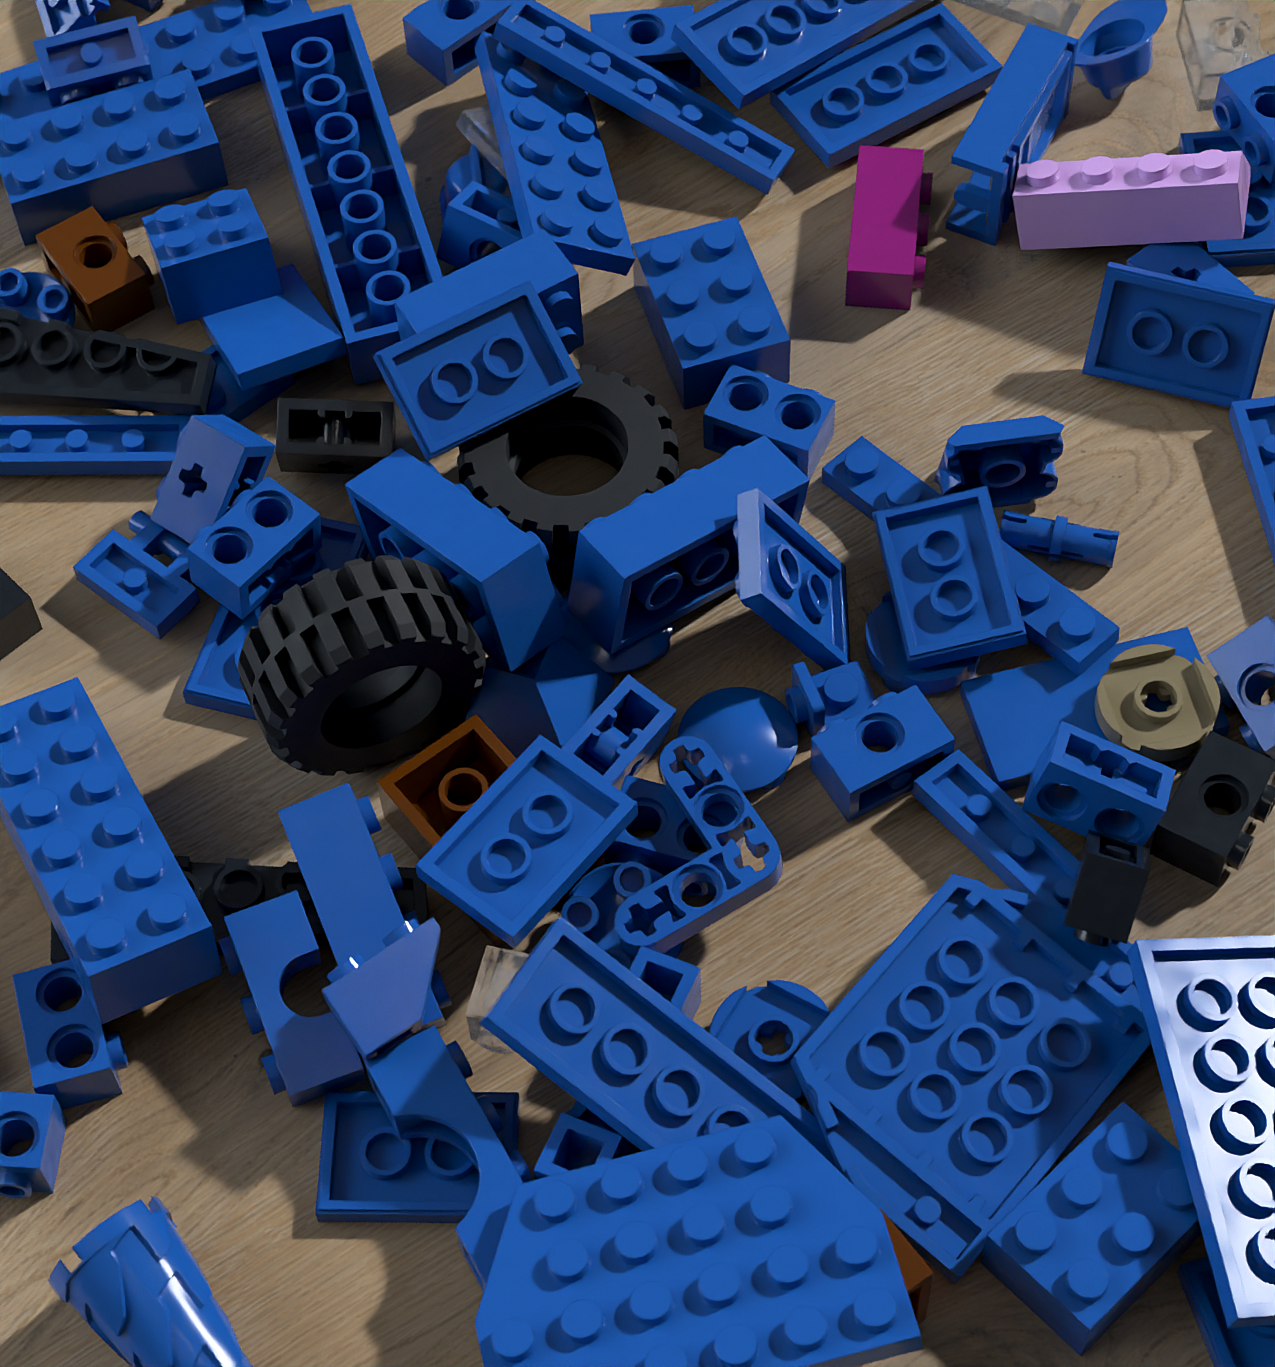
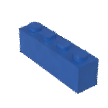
M348 782L277 811L338 966L356 955H360L364 962L386 948L382 941L385 936L411 919H415L420 926L415 911L403 915L394 892L405 888L392 854L388 853L379 857L371 834L382 829L368 795L356 799ZM438 969L433 972L422 1029L407 1039L434 1025L437 1029L447 1025L441 1009L452 1005V1002Z

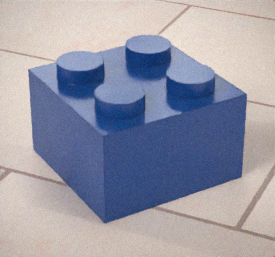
M247 188L237 191L231 189L220 190L211 194L205 200L184 206L178 204L167 205L157 210L155 214L142 217L157 273L177 325L283 294L269 237Z

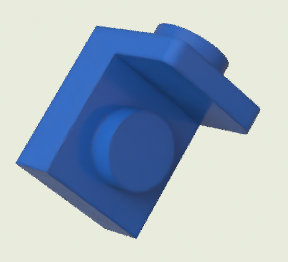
M858 660L810 675L804 661L792 665L791 687L785 689L787 707L794 722L799 723L803 721L810 737L815 736L830 721L839 718L847 720L868 709L871 703L876 700Z

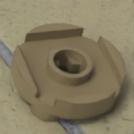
M1149 644L1128 649L1120 653L1110 663L1109 670L1102 676L1097 688L1095 715L1102 732L1112 743L1156 762L1178 760L1200 749L1210 730H1213L1220 707V692L1214 676L1199 660L1194 658L1192 664L1187 659L1176 656V648ZM1156 693L1160 701L1170 700L1173 704L1167 707L1166 712H1155L1144 706L1147 702V694Z

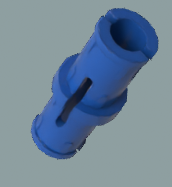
M1004 510L999 530L1001 539L1012 548L1048 555V561L1059 563L1060 558L1089 562L1108 568L1113 566L1119 531L1097 529L1069 523L1068 517L1057 515L1056 520L1028 516L1009 510Z

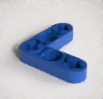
M682 736L667 744L660 755L659 766L666 789L708 851L628 897L619 905L615 913L614 926L622 948L634 957H636L640 946L663 954L766 893L778 883L782 875L783 863L777 841L712 747L703 739L695 736ZM687 759L692 765L698 764L701 779L705 785L700 791L697 792L696 784L686 771L679 772L678 763ZM728 802L733 804L738 809V815L735 820L724 827H714L705 822L703 815L706 809L714 803ZM743 836L746 846L753 856L757 859L763 857L765 867L762 870L755 872L750 865H743L741 851L736 844ZM695 881H706L717 889V894L708 905L692 907L681 899L684 889ZM671 898L675 913L680 918L676 922H673L670 911L666 912L663 901ZM641 916L648 922L654 921L656 932L646 937L642 931H635L633 921Z

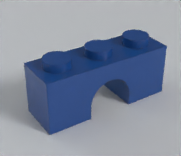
M297 890L225 916L224 919L230 936L222 938L218 942L230 975L233 976L243 972L251 995L240 998V1002L252 1035L265 1031L273 1054L263 1057L261 1060L274 1095L287 1091L292 1107L324 1096L325 1091H337L364 1081V1068L357 1049L332 1011L316 1017H306L294 1013L283 1002V992L288 981L296 973L321 963L319 948Z

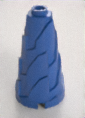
M151 1196V1201L148 1204L150 1210L140 1199L104 1220L71 1247L82 1261L71 1273L60 1259L50 1274L48 1282L60 1300L70 1303L96 1334L132 1367H253L240 1348L229 1319L212 1295L208 1281L197 1260L175 1229L177 1226L172 1221L170 1211L157 1197Z

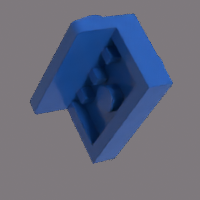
M135 15L33 41L52 107L61 104L63 106L153 79L151 65Z

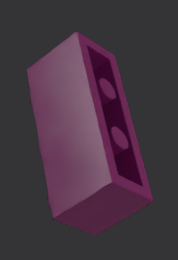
M859 145L847 263L845 306L911 310L912 288H924L926 256L915 255L916 246L927 247L930 214L919 213L920 204L930 205L933 172H922L924 149Z

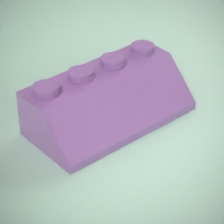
M1216 149L1205 150L1197 154L1166 155L1163 153H1151L1143 157L1114 159L1097 156L1080 161L1055 162L1052 160H1038L1031 164H1019L1013 191V202L1021 250L1243 239L1251 177L1250 165L1242 151L1223 152Z

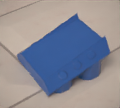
M1042 415L961 426L947 440L934 481L940 486L942 496L987 485L993 508L1028 504L1031 500L1045 497L1057 488L1058 477L1054 461L1063 452L1064 444L1061 432L1064 425Z

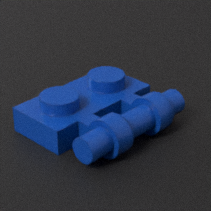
M140 510L131 517L128 524L129 529L137 535L129 541L113 529L77 562L73 569L78 581L161 640L200 602L197 588L190 584L187 548L190 543L152 521L150 515ZM165 554L174 561L166 567L153 558V556Z

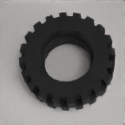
M582 363L580 369H576L583 382L579 388L460 445V454L457 457L460 484L464 485L476 500L488 508H498L510 523L525 533L528 531L535 533L541 539L549 553L550 559L546 565L550 579L556 580V587H570L578 534L590 521L598 517L605 518L629 506L638 496L644 493H654L679 478L677 435L672 431V420L665 408L659 404L655 405V396L639 384L632 388L630 386V378L613 370H611L609 375L600 373L598 366ZM571 454L595 457L610 464L618 471L609 482L598 489L574 496H556L542 493L521 481L522 477L537 464L553 457Z
M392 555L376 556L375 561L366 562L362 558L347 561L343 568L330 571L327 568L312 575L314 579L301 587L298 584L294 585L283 593V600L276 606L270 604L260 614L259 626H251L245 637L238 662L239 681L271 751L278 759L286 762L288 765L306 773L313 771L321 776H334L337 771H344L348 775L364 772L365 767L376 764L378 767H382L395 762L394 758L406 752H409L411 755L425 747L424 742L434 735L440 737L451 728V721L455 717H462L469 709L471 697L477 696L482 685L486 665V655L482 648V643L447 577L438 569L419 560L404 557L400 561V559Z

